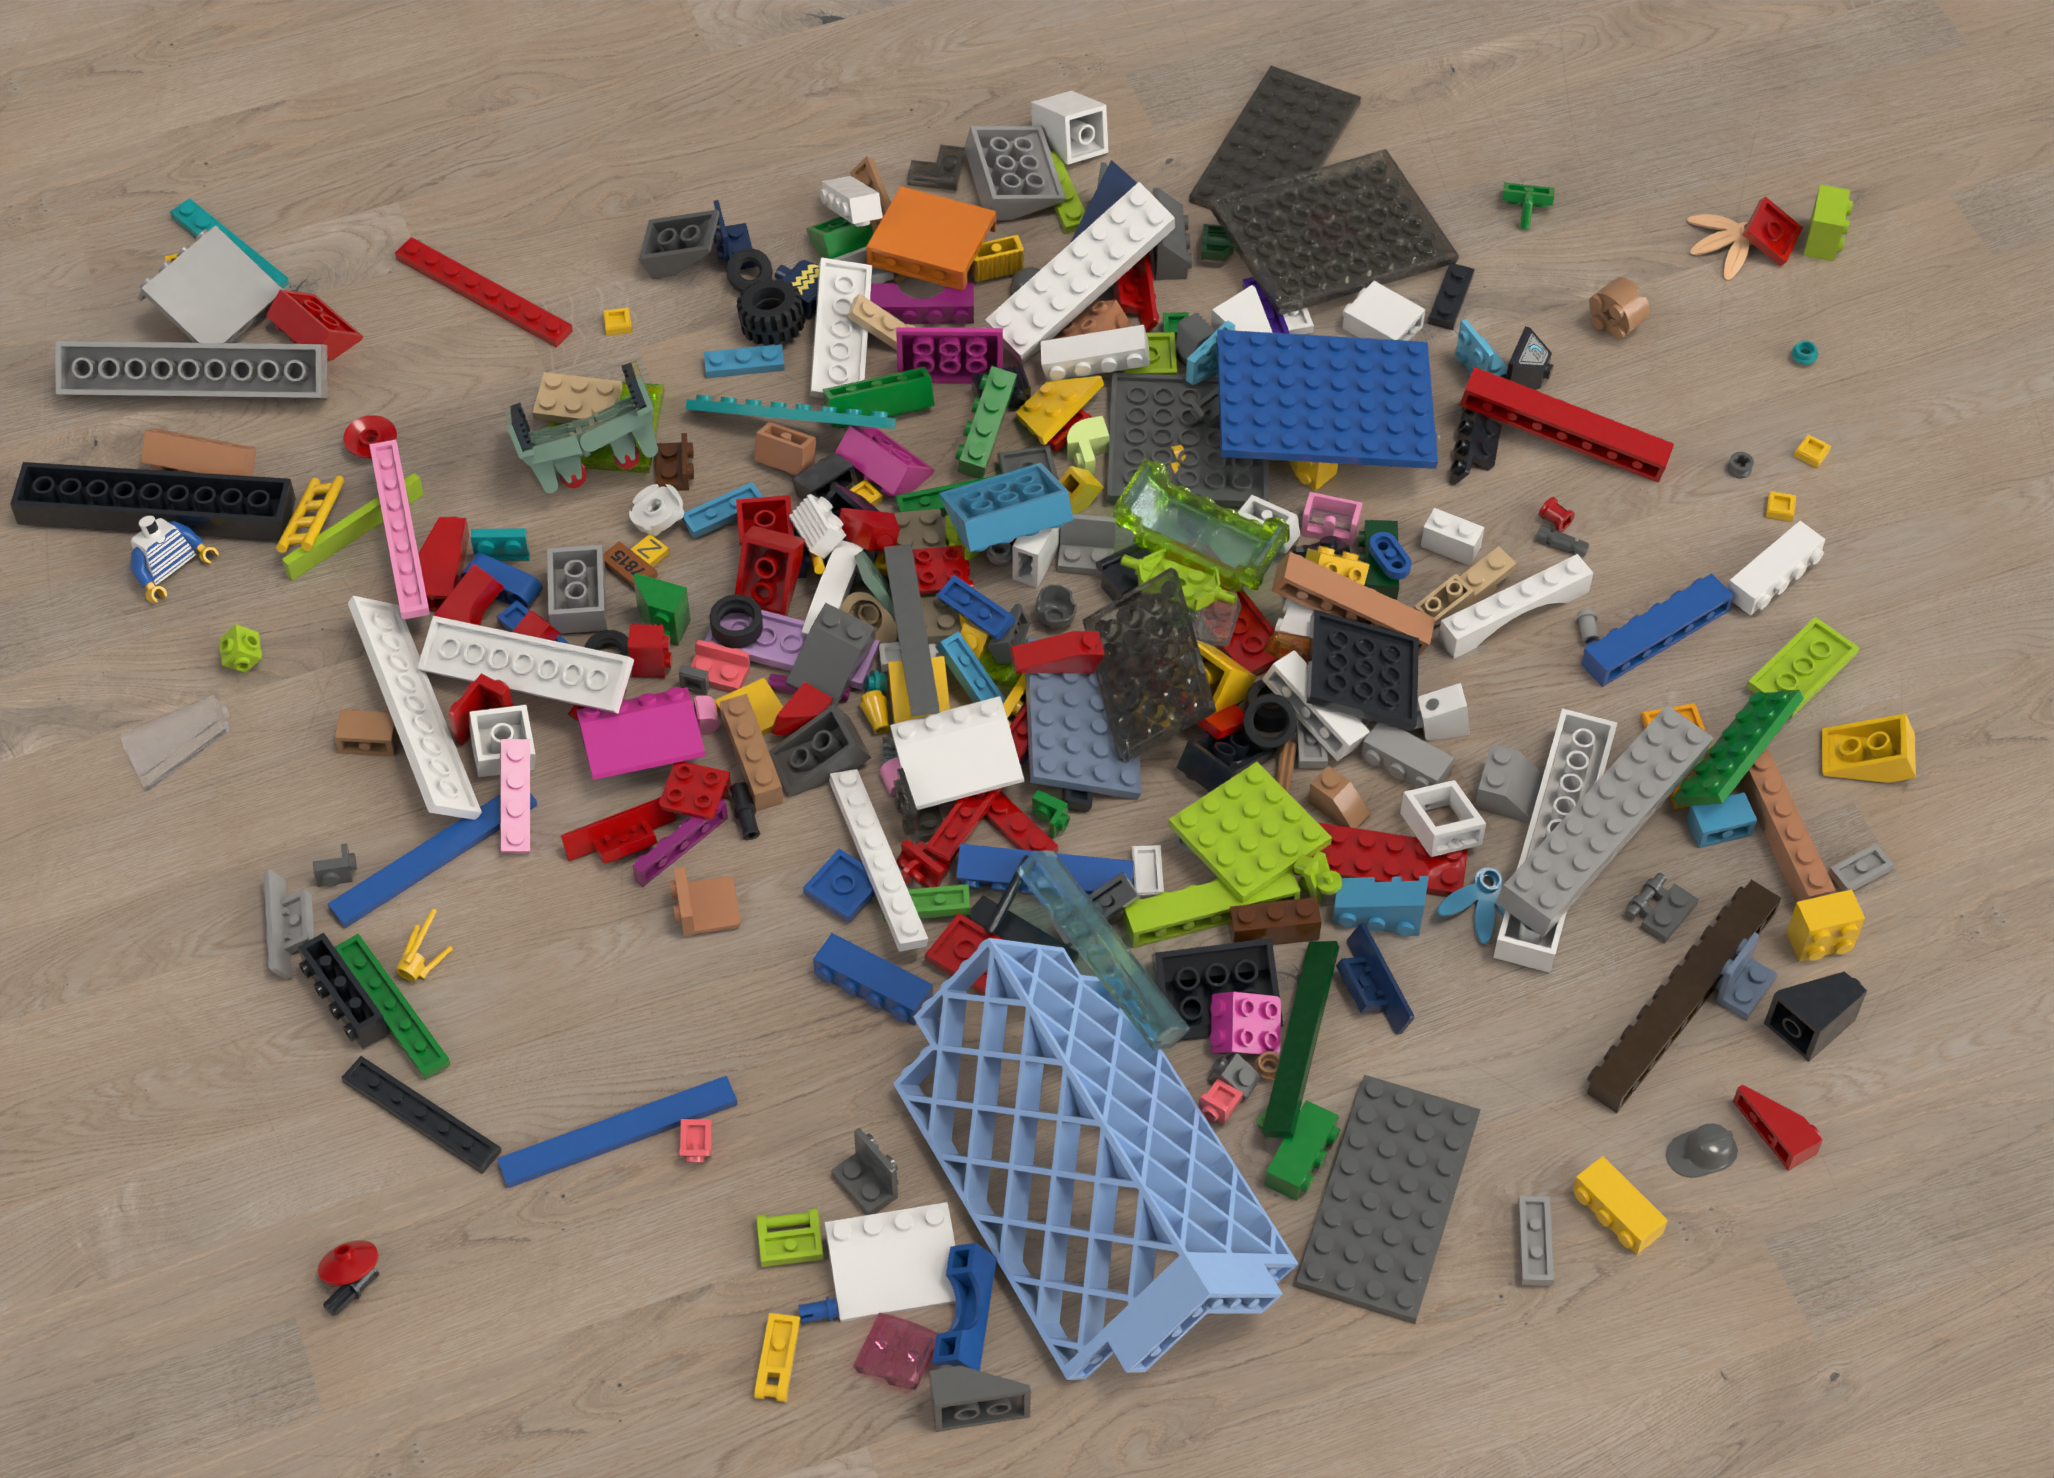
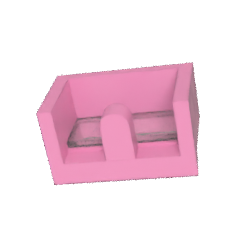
M1310 492L1303 513L1301 536L1316 539L1336 536L1347 545L1354 546L1363 503Z

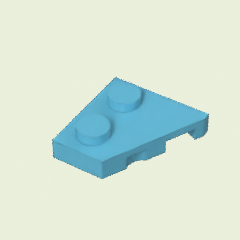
M1229 320L1221 325L1187 358L1186 381L1190 384H1197L1218 374L1217 331H1235V324Z

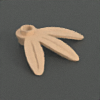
M1711 214L1688 217L1687 221L1689 224L1721 230V232L1711 234L1700 240L1690 250L1692 255L1706 254L1734 243L1728 252L1724 267V278L1731 280L1741 269L1746 259L1749 245H1752L1742 235L1748 222L1738 224L1726 217Z

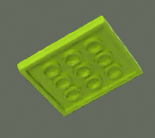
M1258 762L1183 809L1168 821V826L1242 903L1294 869V864L1301 854L1312 857L1317 851H1321L1330 845L1332 837Z

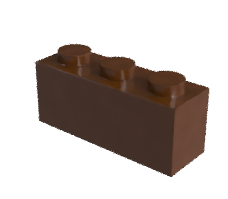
M1317 897L1230 906L1228 920L1231 943L1272 938L1273 945L1317 941L1320 938L1322 924Z

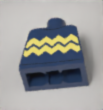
M800 260L792 269L780 265L775 272V278L782 279L784 282L789 281L799 289L805 318L811 320L816 315L819 265L807 260Z

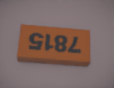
M620 541L604 553L605 567L633 589H635L633 581L635 573L651 578L658 577L656 569Z

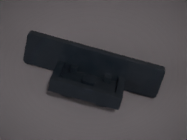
M1461 407V422L1457 429L1459 431L1458 439L1454 446V461L1450 467V483L1456 485L1470 474L1472 462L1488 471L1495 466L1502 426L1482 414Z

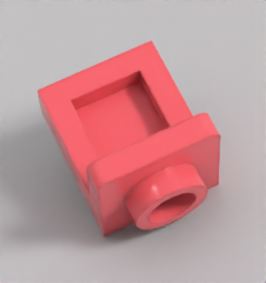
M1217 1078L1208 1093H1202L1200 1096L1199 1109L1209 1121H1217L1225 1125L1243 1099V1092Z
M681 1119L679 1156H686V1162H704V1156H712V1119Z

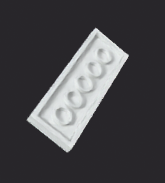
M821 258L810 396L824 398L823 389L865 380L868 331L847 318L854 297L859 293L870 300L872 265Z

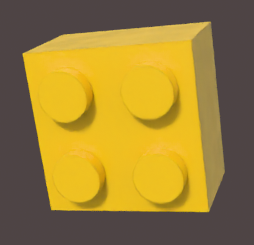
M1851 889L1797 902L1786 934L1799 962L1809 959L1816 961L1826 955L1834 953L1845 954L1854 949L1865 917Z

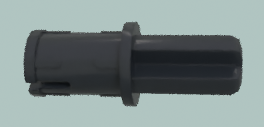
M374 1267L363 1278L353 1283L342 1285L324 1302L323 1307L332 1316L338 1315L354 1298L359 1299L361 1297V1292L379 1276L378 1270Z

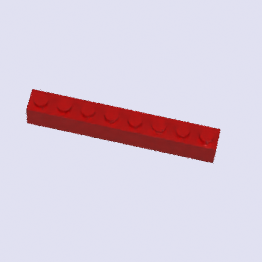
M1476 367L1472 371L1459 404L1463 408L1658 483L1674 447V443Z

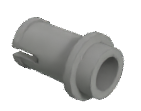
M1592 609L1580 610L1575 621L1580 626L1583 644L1588 645L1594 640H1600L1596 626L1597 614Z

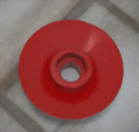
M377 415L363 416L351 422L346 428L343 435L344 445L352 455L370 459L372 456L369 444L397 440V430L395 425L385 417Z
M365 1240L343 1243L329 1251L322 1258L318 1266V1275L328 1285L340 1286L353 1283L366 1276L375 1267L379 1258L378 1250L373 1243Z

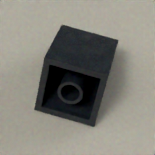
M1845 971L1780 989L1774 993L1764 1024L1810 1062L1856 1020L1867 990L1859 980L1852 978Z

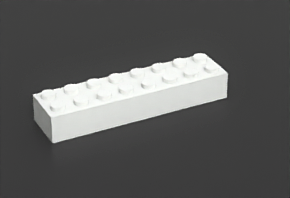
M1138 182L985 319L987 328H1003V346L1023 365L1041 349V341L1051 340L1174 230L1175 217Z

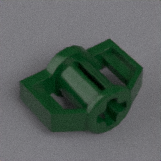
M1204 224L1201 260L1225 261L1229 256L1233 255L1235 233L1226 225Z

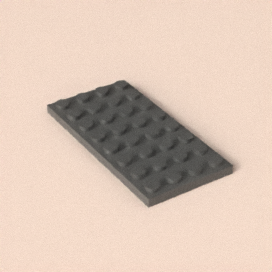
M1364 1075L1295 1287L1416 1324L1481 1109Z

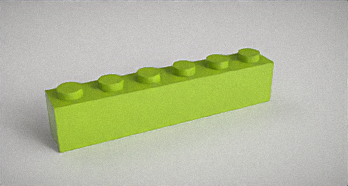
M1291 870L1242 903L1217 878L1210 883L1198 886L1189 885L1182 890L1161 892L1154 897L1138 899L1123 909L1122 920L1132 948L1227 925L1230 906L1300 899L1301 890L1293 870Z

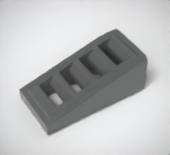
M1015 604L1009 612L1015 617V623L999 641L992 637L988 644V648L998 664L1013 663L1010 652L1011 647L1023 644L1031 623L1020 604Z

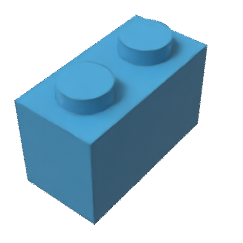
M1740 793L1736 795L1730 794L1723 804L1690 806L1686 821L1698 848H1703L1752 836L1757 818L1745 793Z

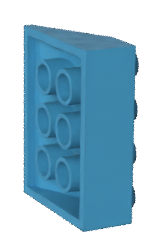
M1041 462L939 493L940 499L961 542L970 552L984 551L988 546L998 543H1010L1014 538L1024 535L1033 536L1038 534L1040 530L1050 527L1059 528L1065 525V523L1073 521L1068 490Z

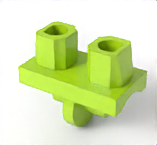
M1317 851L1313 858L1301 854L1295 862V873L1302 875L1299 881L1300 889L1309 892L1311 898L1317 897L1318 905L1322 903L1323 894H1335L1342 888V877L1336 871H1330L1325 853Z

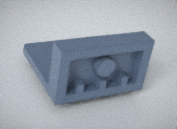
M1756 932L1749 941L1744 938L1736 950L1738 956L1734 961L1729 959L1721 971L1723 976L1716 986V990L1719 991L1716 1003L1744 1020L1749 1018L1778 975L1776 972L1752 959L1760 935Z

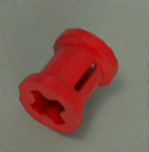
M1555 497L1549 498L1542 505L1538 514L1542 519L1547 518L1556 525V530L1559 532L1564 531L1575 517V513L1572 510L1567 511L1558 504V500Z

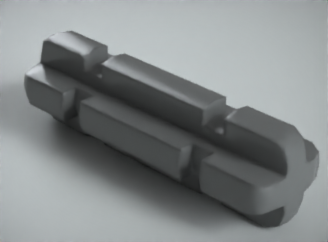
M1540 526L1536 534L1537 541L1545 544L1550 542V546L1569 553L1574 551V555L1578 554L1580 557H1585L1589 549L1588 542L1580 539L1575 541V537L1556 530L1551 532V528Z

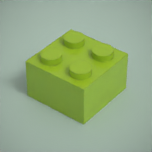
M1820 184L1810 218L1804 256L1834 261L1837 251L1842 252L1845 237H1842V234L1847 235L1850 219H1847L1846 216L1851 215L1853 201L1849 200V189Z

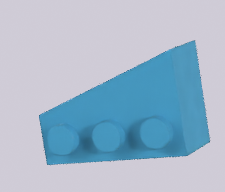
M1419 876V881H1402V877H1392V882H1375L1374 877L1342 878V888L1336 893L1332 923L1340 924L1344 927H1357L1359 924H1366L1368 929L1376 932L1388 931L1403 936H1419L1428 876Z

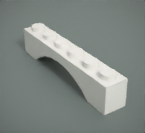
M1576 554L1441 620L1438 641L1450 656L1455 659L1477 648L1501 626L1529 610L1553 603L1567 604L1589 593L1593 572L1581 557Z

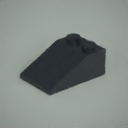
M1244 729L1220 739H1216L1206 731L1188 740L1176 768L1182 771L1187 778L1196 781L1210 793L1254 763L1258 762L1262 766L1276 753L1277 748L1258 746L1249 739Z

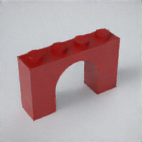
M473 564L433 616L481 626L485 611L505 586L488 572ZM532 610L526 614L513 631V633L555 641L561 633Z

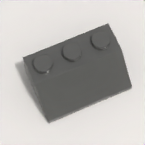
M1153 188V196L1175 217V229L1153 247L1156 280L1187 279V269H1192V253H1187V249H1190V234H1185V230L1189 228L1188 215H1183V205L1161 189Z

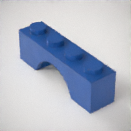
M977 1243L950 1246L946 1277L950 1281L955 1294L956 1314L951 1328L947 1332L937 1333L932 1363L937 1367L942 1365L964 1366L978 1371L981 1368L997 1258Z

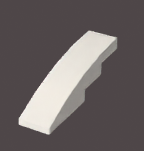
M842 540L833 549L801 631L802 635H808L825 602L841 610L842 603L849 596L858 569L854 556L861 551L864 552V548Z

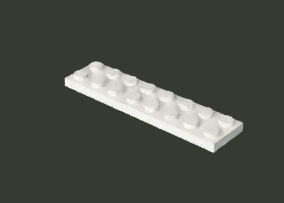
M433 616L417 669L468 682L475 681L482 673L494 680L503 681L508 685L510 691L618 714L634 659L614 653Z

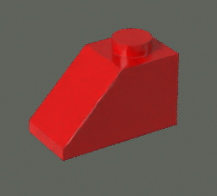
M841 508L839 519L843 523L842 530L846 534L845 539L870 551L884 552V547L896 546L900 528L894 513Z
M804 682L777 714L771 733L774 735L793 734L829 708L833 698Z

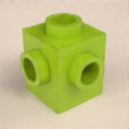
M235 624L219 638V650L223 666L246 673L262 659L259 632Z

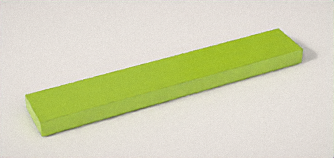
M416 473L404 479L408 502L411 504L424 495L421 479ZM379 496L319 534L310 551L299 547L285 556L282 561L286 575L290 580H295L382 523L384 520Z

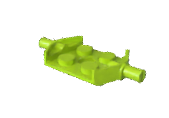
M1163 549L1145 556L1143 559H1136L1124 554L1121 560V566L1135 570V575L1138 576L1139 590L1196 611L1212 603H1217L1218 600L1232 605L1236 602L1237 594L1223 590L1220 587L1221 583L1217 568H1215L1213 576L1205 574L1199 570L1163 559L1165 552Z

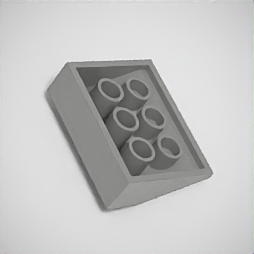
M970 126L964 146L982 208L996 211V220H1012L1065 201L1042 126Z

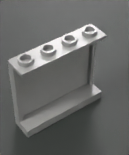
M215 225L209 231L203 230L196 237V242L192 246H184L178 252L177 258L173 262L169 260L165 262L154 278L149 276L140 285L141 291L138 299L142 301L144 298H147L194 343H232L269 311L277 293L282 289Z

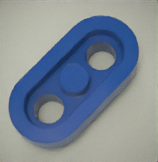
M1388 532L1375 533L1369 543V552L1389 578L1395 580L1406 578L1410 573L1412 564L1406 551L1392 534Z

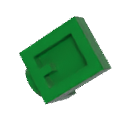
M1040 790L1036 791L1032 798V813L1043 821H1050L1049 837L1055 839L1060 831L1064 832L1069 824L1068 803Z

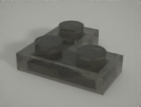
M940 145L936 163L911 160L907 185L957 191L965 158V147Z

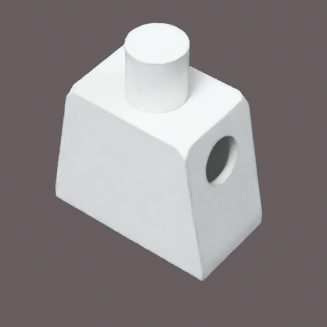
M1461 683L1418 697L1419 711H1417V725L1415 729L1422 728L1426 740L1470 735L1467 703Z

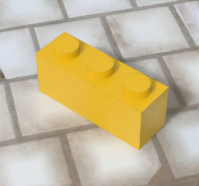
M1604 1156L1600 1157L1576 1176L1572 1191L1581 1204L1587 1205L1596 1214L1598 1221L1603 1226L1609 1227L1617 1235L1618 1240L1624 1247L1630 1248L1638 1255L1663 1235L1668 1220Z

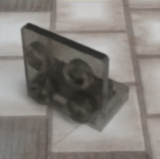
M897 769L898 779L893 781L897 795L894 796L897 812L903 813L902 826L905 836L910 835L913 844L920 841L927 843L943 822L939 807L934 805L917 810L904 769Z

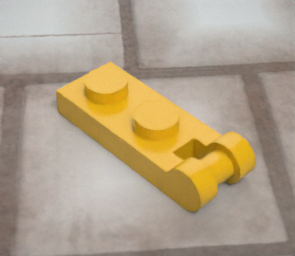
M769 1313L755 1386V1399L765 1400V1397L776 1398L778 1402H787L801 1323L800 1316ZM768 1377L779 1378L778 1385L767 1384Z

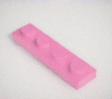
M501 739L500 853L502 854L530 853V739Z

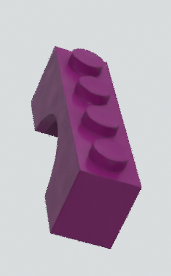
M967 283L964 291L945 287L940 294L927 299L909 297L900 291L897 284H871L870 301L904 324H974V283Z

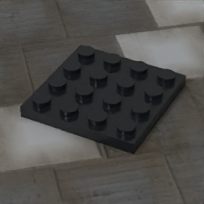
M1314 610L1310 617L1306 703L1413 731L1417 725L1419 638Z

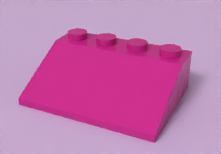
M896 327L898 373L925 367L931 376L932 384H972L973 374L983 373L984 371L988 372L991 366L1003 369V328Z
M674 687L666 692L646 693L637 698L622 699L618 714L589 707L577 710L582 740L593 780L706 756L688 687Z

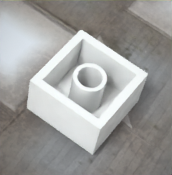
M526 705L470 712L469 730L478 777L500 775L501 739H530V771L535 770V749Z

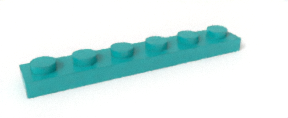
M191 198L170 211L172 219L195 238L203 230L209 231L216 225L282 289L289 285L286 275Z

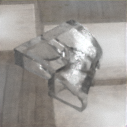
M1238 595L1234 605L1218 600L1217 603H1212L1198 611L1192 610L1189 613L1190 620L1182 628L1179 626L1174 628L1173 633L1175 637L1186 641L1189 638H1193L1214 646H1229L1242 607Z

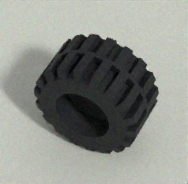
M782 279L760 280L754 285L750 284L747 286V290H743L740 293V297L737 298V310L742 333L746 335V339L749 341L753 340L755 344L763 343L764 346L770 344L780 345L781 342H788L792 337L798 336L799 331H802L804 328L805 315L799 289L789 281L784 282Z

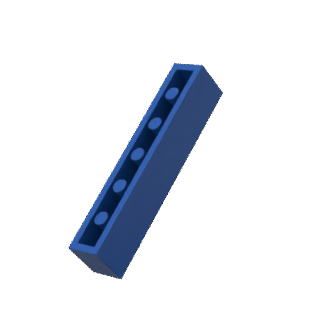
M1713 574L1703 579L1698 578L1685 590L1676 591L1668 600L1661 604H1654L1641 616L1636 615L1632 617L1627 624L1619 629H1612L1604 638L1590 642L1584 649L1581 665L1604 687L1729 612L1734 595Z
M960 844L956 878L958 883L963 885L969 884V889H980L981 885L991 886L992 891L1005 892L1024 855H1028L1035 860L1020 887V893L1025 895H1037V892L1041 891L1049 892V896L1055 898H1066V894L1078 895V899L1082 900L1121 872L1127 875L1131 883L1133 882L1134 861Z

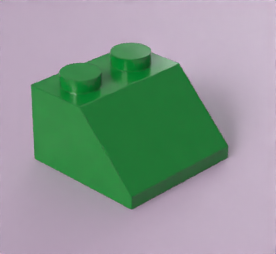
M841 216L806 228L807 234L820 257L834 259L866 247L874 234L871 222L866 226H855V224Z
M635 573L633 581L637 609L645 625L651 624L653 626L656 624L659 626L662 624L665 635H670V644L678 646L691 621L687 587Z

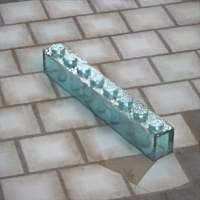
M1034 851L1016 870L1152 1050L1172 1048L1190 1030L1188 1025L1055 852Z

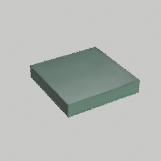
M859 552L854 558L863 582L883 607L888 610L893 619H895L889 582L865 552Z

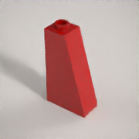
M455 516L439 517L418 553L429 612H436L461 581V573L464 568L470 535L466 518Z

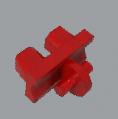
M908 839L903 841L901 844L902 851L896 863L903 870L901 875L904 882L910 883L915 879L925 888L940 887L942 879L948 874L950 865L948 866L940 860L934 861L925 854L924 848L926 844L923 841L913 844Z

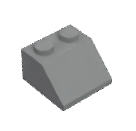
M1491 744L1479 784L1475 808L1530 822L1543 773L1520 751Z

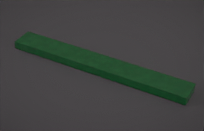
M1309 941L1262 1128L1264 1137H1294L1340 948L1337 941Z

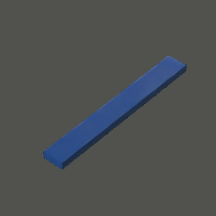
M530 793L531 810L537 806V800ZM500 795L480 807L482 813L477 819L462 818L329 902V910L346 928L500 830Z
M726 1075L497 1158L507 1188L681 1126V1119H700L738 1105L737 1098Z

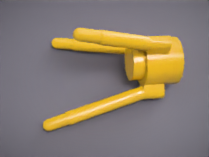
M434 908L431 909L421 930L419 925L414 926L402 958L396 966V973L407 981L415 982L418 977L424 980L428 973L453 950L452 946H448L426 966L423 964L425 958L417 953L437 912Z

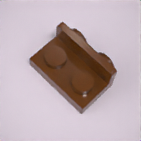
M681 433V442L657 443L656 484L659 487H667L666 484H668L677 491L689 490V479H694V465L689 463V459L694 458L693 442L688 443L687 433Z

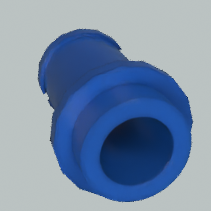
M828 1296L824 1301L798 1304L802 1325L830 1319V1322H832L833 1318L839 1317L836 1298L829 1299Z

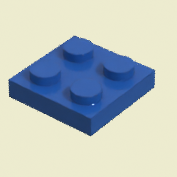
M840 848L803 887V894L848 923L875 895L863 863Z

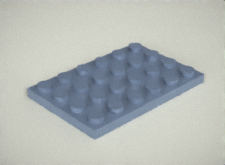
M1027 637L1025 643L1040 639ZM1104 650L1105 655L1094 674L1025 673L1030 783L1138 800L1142 793L1137 726L1133 725L1136 713L1133 655Z

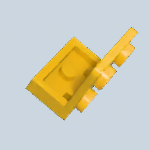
M1319 546L1318 550L1307 549L1305 559L1324 566L1344 577H1348L1359 584H1365L1370 564L1358 560L1359 555L1343 551L1342 556L1334 554V549Z

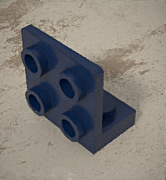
M719 200L713 201L714 210L718 209L720 214L713 241L714 244L717 243L720 246L716 247L719 262H724L726 270L732 255L741 249L752 248L746 223L725 226ZM745 263L740 269L756 267L754 263Z

